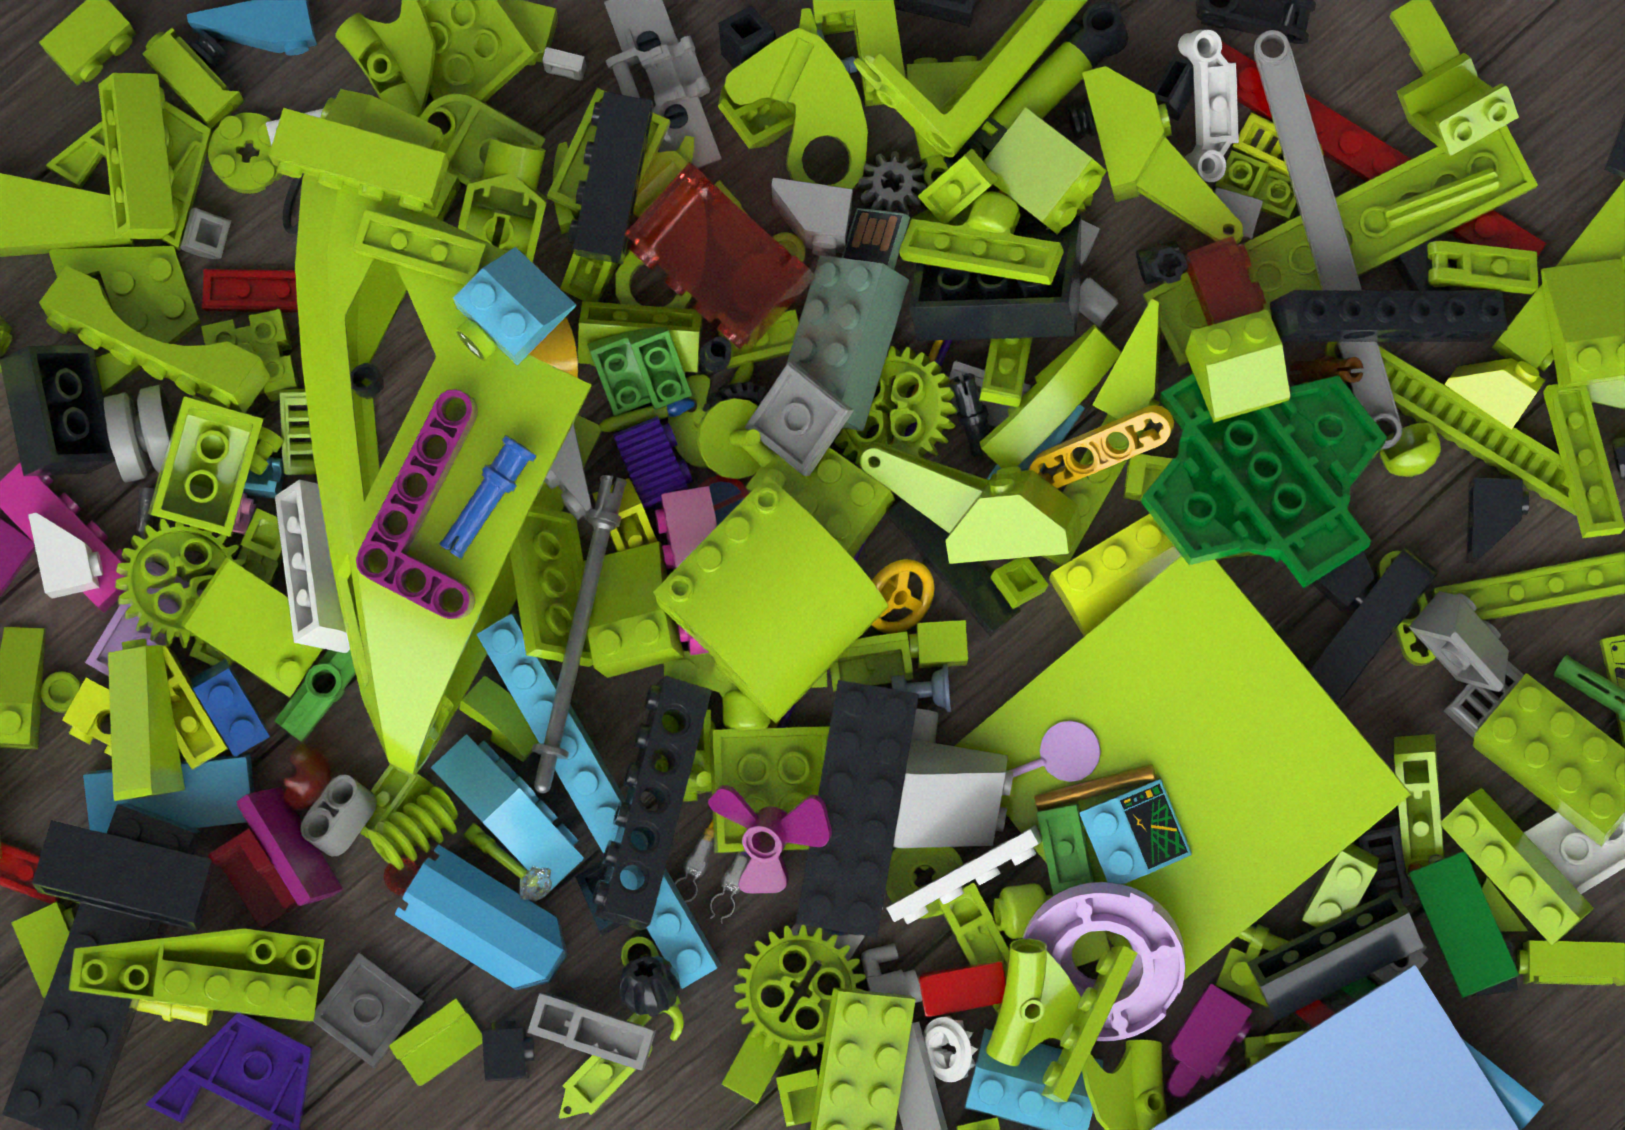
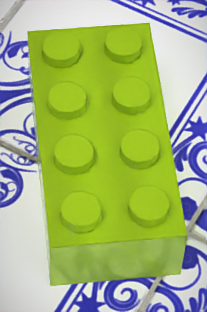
M1526 673L1477 730L1473 747L1602 847L1625 820V749Z

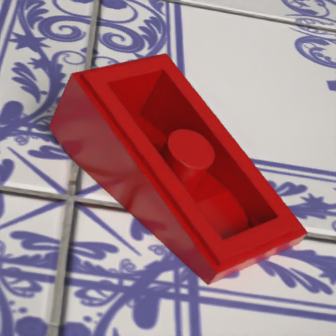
M1003 961L923 973L919 977V985L925 1016L949 1014L1002 1003L1006 986Z

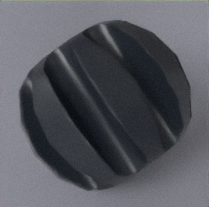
M641 955L640 958L631 960L624 967L619 978L620 997L628 1009L636 1014H648L651 1017L658 1016L660 1012L668 1011L676 1002V996L680 993L679 975L675 968L672 967L670 961L660 956Z

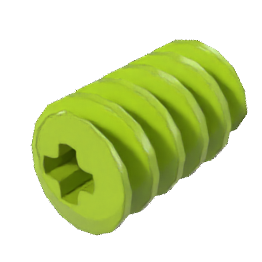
M433 786L429 790V795L421 794L417 797L416 804H406L403 807V813L394 812L390 816V822L382 820L377 824V831L369 829L367 834L379 855L387 863H391L398 870H402L404 868L401 858L403 854L414 862L418 858L415 846H419L427 853L431 849L427 838L431 837L437 843H442L444 841L441 833L442 828L454 835L457 832L454 820L458 817V814L450 797L438 786Z

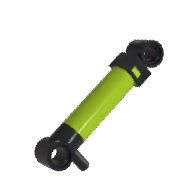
M1098 2L1086 10L1083 15L1082 25L1072 18L1062 30L1070 37L987 117L954 157L944 156L947 168L949 169L971 149L984 161L1025 107L1042 119L1083 79L1082 72L1092 70L1105 56H1112L1122 51L1127 45L1129 37L1120 9L1111 2Z

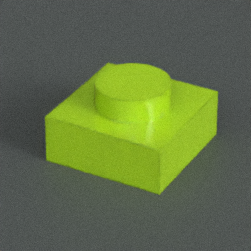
M1029 557L1014 559L994 570L990 577L1013 609L1044 593L1049 586Z

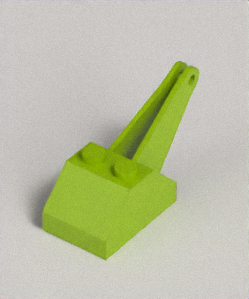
M1106 66L1082 72L1115 203L1139 197L1141 194L1225 247H1233L1239 244L1243 238L1241 221L1235 217L1166 138L1172 136L1165 103L1157 105L1154 93ZM1231 227L1235 231L1232 235H1226L1224 230Z
M880 442L870 444L860 459L861 467L867 474L949 533L946 539L949 564L1069 554L1081 530L1078 505L1033 470L1021 471L1020 467H1006L999 469L996 474H993L987 480L900 451ZM872 456L878 457L880 462L875 461Z

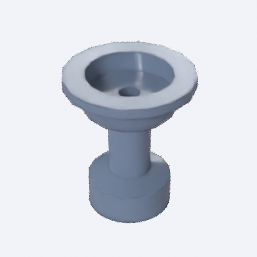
M943 664L941 670L933 673L931 681L907 683L904 675L891 676L892 689L919 694L918 698L933 697L935 705L944 707L947 712H951L947 664Z

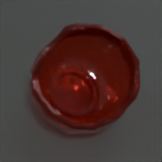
M302 743L295 748L290 756V761L296 766L297 773L294 777L285 778L283 781L287 787L283 796L284 804L294 810L312 806L321 797L331 781V767L327 758L321 752Z

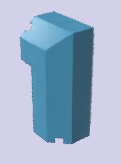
M438 844L434 849V852L439 855L436 861L429 857L426 859L402 900L408 903L406 910L404 911L398 907L395 915L516 991L551 983L568 955L561 923L558 918Z

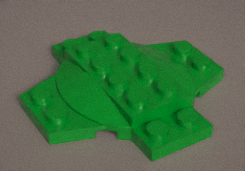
M1194 373L1161 392L1159 400L1171 413L1183 431L1179 440L1178 456L1172 459L1143 495L1141 502L1188 565L1249 551L1263 556H1270L1276 563L1282 560L1301 586L1305 588L1369 548L1372 542L1347 510L1351 497L1350 487L1384 446L1387 436L1340 376L1292 386L1289 389V401L1217 422L1212 420Z

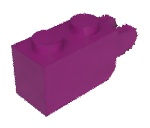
M1213 984L1207 985L1168 1046L1170 1058L1177 1062L1169 1075L1170 1079H1167L1165 1089L1170 1094V1097L1173 1096L1180 1099L1187 1096V1093H1190V1089H1193L1199 1078L1206 1081L1209 1080L1212 1074L1218 1078L1231 1059L1226 1054L1228 1048L1234 1040L1241 1043L1253 1025V1022L1248 1020L1253 1010Z

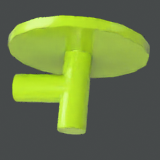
M737 398L724 400L706 411L701 420L697 436L700 455L709 469L720 476L733 479L752 476L761 466L765 467L773 459L772 449L760 441V433L755 429L747 430L744 428L758 408L757 405L749 400Z

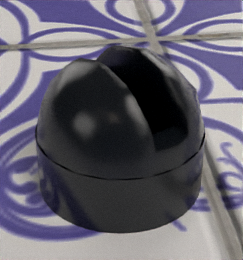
M364 363L357 366L351 372L352 389L360 397L366 399L375 398L383 390L384 379L375 365ZM366 378L371 384L365 386L362 384V381Z

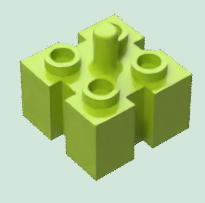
M280 309L250 315V326L238 328L233 319L201 326L205 345L228 341L261 357L270 378L259 394L265 393L271 402L280 400V389H301L296 364L290 355L283 356V351L291 350L292 346L286 318Z

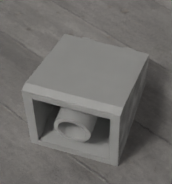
M911 739L893 847L993 846L995 831L1003 832L1007 808L1000 807L1001 796H1010L1013 771L1006 770L1008 756Z

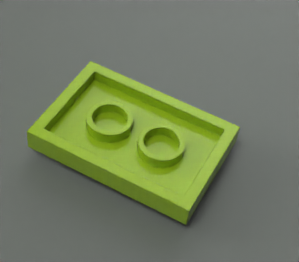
M599 88L596 89L547 194L548 199L579 213L581 205L576 204L577 188L580 180H587L589 166L583 164L585 148L588 141L594 142L597 130L596 126L591 125L592 113L595 102L602 103L604 92H606ZM653 113L637 195L671 124L669 119Z

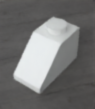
M28 514L45 593L53 599L100 588L97 576L103 575V567L98 551L92 552V549L85 542L40 514Z

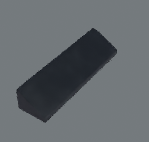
M905 500L900 501L887 511L889 519L990 637L1021 612L1019 607L1013 609L990 578L991 574L979 561L949 564L946 539L949 535L947 531Z

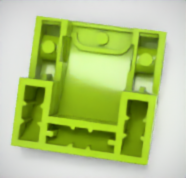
M768 475L653 591L658 606L714 657L717 670L775 723L793 707L888 608V604L879 590L849 553L807 510Z

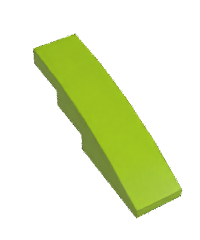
M1094 324L1035 376L1037 384L1021 397L1019 407L1011 406L1007 409L1009 417L979 442L981 449L1001 468L1017 467L1060 426L1094 389L1117 361L1121 350Z

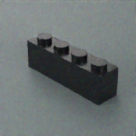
M604 92L602 103L595 102L591 125L597 127L594 142H587L583 161L584 165L589 166L587 180L579 181L576 193V204L581 205L579 220L572 219L568 233V243L573 244L576 256L618 264L624 263L654 112L652 100Z
M1392 890L1247 964L1263 999L1277 1021L1408 956L1424 946L1410 913L1396 891Z

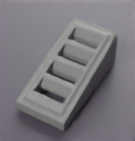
M1507 661L1506 675L1514 682L1509 687L1504 684V687L1500 690L1503 694L1499 698L1489 689L1467 684L1444 709V712L1474 738L1477 730L1524 675ZM1475 689L1493 704L1489 709L1471 694ZM1465 700L1483 715L1479 720L1461 705Z

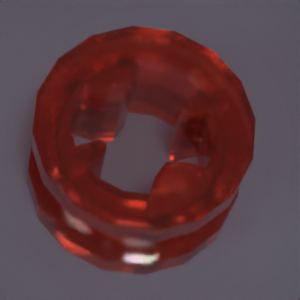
M402 858L404 866H408L407 872L413 871L415 877L419 871L418 866L409 859ZM389 863L384 871L385 885L396 895L404 896L412 880L407 881L406 888H397L399 883L392 882V875L398 874L399 870Z

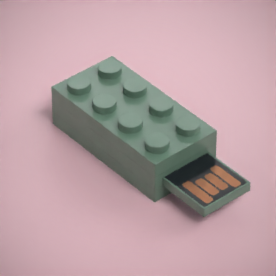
M857 208L842 258L822 255L819 257L787 360V364L788 362H795L854 410L842 428L864 430L909 283L907 278L894 270L899 249L910 219L909 216L903 213Z

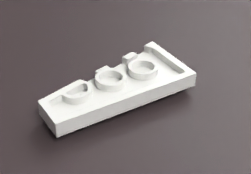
M1035 825L1014 839L996 846L979 858L967 862L946 876L938 878L896 901L886 909L894 922L904 918L906 923L909 924L929 913L925 905L940 898L944 905L964 894L961 886L971 880L976 879L977 883L981 885L1001 874L997 866L1012 859L1016 866L1036 855L1033 847L1042 841L1041 833Z

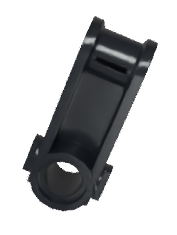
M1209 0L1196 1V16L1201 20V24L1221 29L1225 27L1259 36L1266 31L1276 30L1283 33L1289 43L1294 44L1308 42L1309 34L1306 30L1310 12L1315 11L1316 8L1314 0H1226L1228 5L1224 8L1214 7ZM1296 14L1295 24H1293L1294 16Z

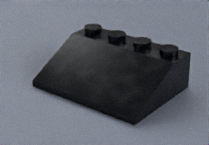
M1076 215L1073 221L1063 227L1058 235L1051 229H1047V226L1036 217H1020L1014 235L1061 243L1064 252L1051 285L917 263L909 306L917 341L1076 336L1080 306L1081 216Z

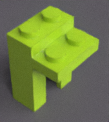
M813 0L812 14L817 30H822L823 35L854 31L857 57L860 60L864 61V57L867 54L874 58L877 53H880L905 77L894 0ZM860 73L865 107L884 104L878 98L877 90Z

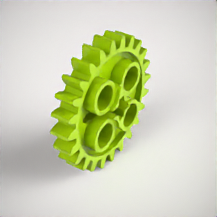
M891 346L888 357L885 358L877 385L881 386L880 393L872 401L864 430L842 428L838 433L839 436L834 441L835 444L841 449L846 448L843 454L851 461L856 459L855 464L861 469L863 468L861 467L860 459L863 452L870 444L875 442L883 443L924 458L923 455L927 452L937 457L939 454L934 444L936 442L948 443L949 440L942 434L943 429L955 428V425L947 419V415L958 411L952 403L947 402L953 399L955 394L950 387H946L950 383V378L945 373L939 374L942 368L935 361L929 363L930 358L923 352L916 356L911 348L906 347L901 355L897 348ZM896 377L891 387V380ZM919 384L917 393L912 397L906 398L909 387ZM917 422L916 431L912 435L905 437L904 433L908 425ZM879 424L877 434L867 439L866 435L870 427ZM894 435V443L892 445H889L892 441V436ZM872 456L875 461L880 462L878 457Z
M163 518L160 519L158 532L149 525L145 526V540L136 535L132 537L131 544L135 550L123 549L122 557L129 563H118L116 572L126 576L117 579L115 582L116 589L126 590V592L119 596L118 604L131 605L125 613L126 619L136 616L140 618L136 631L139 632L147 626L152 628L150 633L151 641L162 633L165 634L166 646H170L174 637H180L182 647L186 648L189 638L192 636L195 637L199 645H203L204 641L181 626L199 598L197 591L201 588H206L213 578L212 575H201L210 570L217 572L226 557L243 568L246 562L244 559L233 560L239 547L233 545L226 548L224 546L227 539L226 535L221 534L215 538L212 536V531H202L193 526L184 527V524L175 522V526L170 528ZM188 551H198L203 554L205 562L200 565L191 564L186 560L184 554ZM150 562H159L165 566L167 572L162 576H154L146 570L145 566ZM176 576H181L183 581H189L188 588H183L181 583H174ZM149 588H162L153 594L147 592ZM163 599L174 600L179 606V611L172 614L165 613L159 608L158 603Z
M801 925L799 934L793 936L789 926H785L782 939H779L771 931L768 933L770 945L766 946L758 940L755 942L754 946L759 954L757 957L747 953L744 955L743 959L751 967L750 969L740 968L737 970V975L746 980V983L734 986L735 992L745 995V998L735 1003V1007L737 1009H748V1013L741 1019V1023L748 1024L754 1022L756 1026L753 1028L750 1036L754 1038L763 1033L766 1036L763 1048L767 1049L775 1041L779 1043V1056L785 1053L787 1047H793L795 1059H799L802 1048L807 1047L809 1053L814 1058L817 1056V1045L822 1044L824 1047L832 995H825L819 991L817 981L823 976L830 975L838 980L840 988L861 990L857 989L856 985L863 982L866 977L864 974H853L852 970L859 965L860 960H846L845 957L850 950L849 945L839 950L834 947L837 941L836 934L831 936L826 942L822 940V928H818L812 937L808 936L806 925ZM789 954L800 955L805 961V969L799 973L788 972L783 965L784 957ZM820 961L822 966L810 982L806 992L811 997L808 999L802 996L787 1021L784 1023L780 1022L779 1017L789 1004L794 993L793 988L790 986L799 987L814 962ZM767 988H776L782 993L784 1001L776 1008L767 1007L761 1000V993ZM801 1010L813 1011L818 1018V1025L811 1030H804L797 1025L795 1015Z

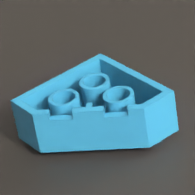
M466 734L431 767L530 873H535L539 876V883L548 892L584 859L573 847L579 840L563 823L558 828L552 824L558 817L542 800L535 805L539 800L535 795L536 793L502 758L500 759L484 740L477 745Z

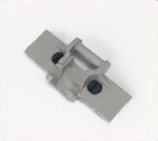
M608 0L604 2L622 53L607 59L606 64L608 69H613L622 95L640 98L629 67L641 62L642 66L646 69L655 93L654 100L656 106L653 113L669 119L671 122L659 147V152L676 151L687 135L694 137V152L691 164L693 170L721 160L719 149L700 97L710 92V86L707 78L702 73L691 36H685L679 42L663 0Z

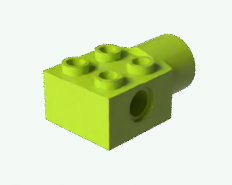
M491 137L482 177L471 179L467 184L458 229L506 252L516 247L533 263L547 197L537 189L546 150L519 141Z

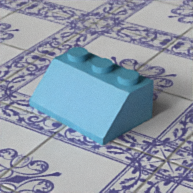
M984 1029L976 1066L964 1106L965 1109L1042 1130H1088L1093 1108L1085 1088L1082 1071L1067 1102H1054L1041 1095L1046 1084L1042 1083L1045 1071L1052 1061H1058L1062 1049L1039 1043L1022 1058L1020 1065H1006L993 1059L986 1053L985 1049L993 1031ZM1095 1059L1102 1068L1103 1060Z

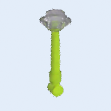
M475 823L463 834V837L470 844L476 845L483 853L489 854L521 878V899L536 901L549 893L552 886L550 868L533 866L530 870H526L496 845L495 840L485 834Z

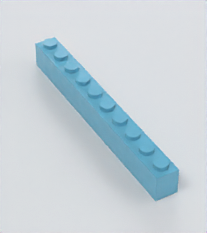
M510 614L476 635L540 744H544L558 682L543 658L526 655L521 619L518 614ZM570 704L560 748L569 752L568 759L557 758L555 771L604 853L609 840L615 841L618 826L613 825L616 808L620 801L625 802L626 799ZM632 831L631 842L633 846L639 850H646L648 846L646 836L639 831ZM665 868L651 924L646 928L664 959L670 961L672 967L677 971L680 986L683 989L719 968L722 964ZM622 870L620 874L621 883L627 889L635 890L637 887L636 876L629 870Z

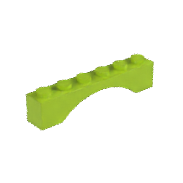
M67 265L39 302L48 317L46 322L56 331L62 334H66L69 331L77 335L83 343L93 349L103 347L109 350L122 363L130 365L131 362L142 366L152 377L158 380H163L164 377L170 379L185 393L192 396L199 393L207 397L213 405L246 413L270 378L260 356L228 341L211 345L182 346L163 343L140 334L127 326L113 312L110 301L98 280Z

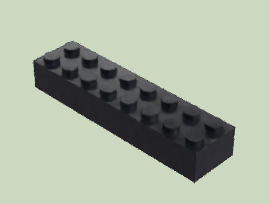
M129 803L117 804L106 834L195 855L203 831ZM80 903L2 1115L42 1130H93L135 1017L139 1000L70 991L69 983L74 949L164 938L169 924Z

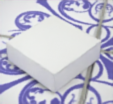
M546 47L543 65L547 73L579 81L583 80L586 71L584 56Z

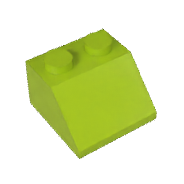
M1268 309L1191 331L1185 354L1213 422L1289 401L1290 392L1283 346Z

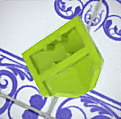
M725 86L721 88L718 107L749 149L767 147L793 129L795 118V105L793 103L771 98H761L749 104L738 105L727 95Z

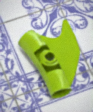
M402 0L401 14L392 23L377 22L364 17L361 13H356L349 17L337 30L335 35L337 40L360 66L380 100L420 118L425 109L432 81L436 43L420 1Z
M1019 939L1010 944L1009 966L1004 996L994 1030L985 1049L989 1056L1006 1065H1020L1022 1058L1036 1045L1046 1039L1056 1038L1061 1041L1067 1027L1070 1024L1075 1025L1082 1011L1078 1009L1081 996L1064 969L1047 951V944L1036 939Z
M1152 1040L1126 1041L1125 1053L1119 1065L1112 1073L1105 1072L1090 1053L1082 1069V1074L1096 1120L1105 1130H1149L1167 1119L1163 1088L1161 1042Z

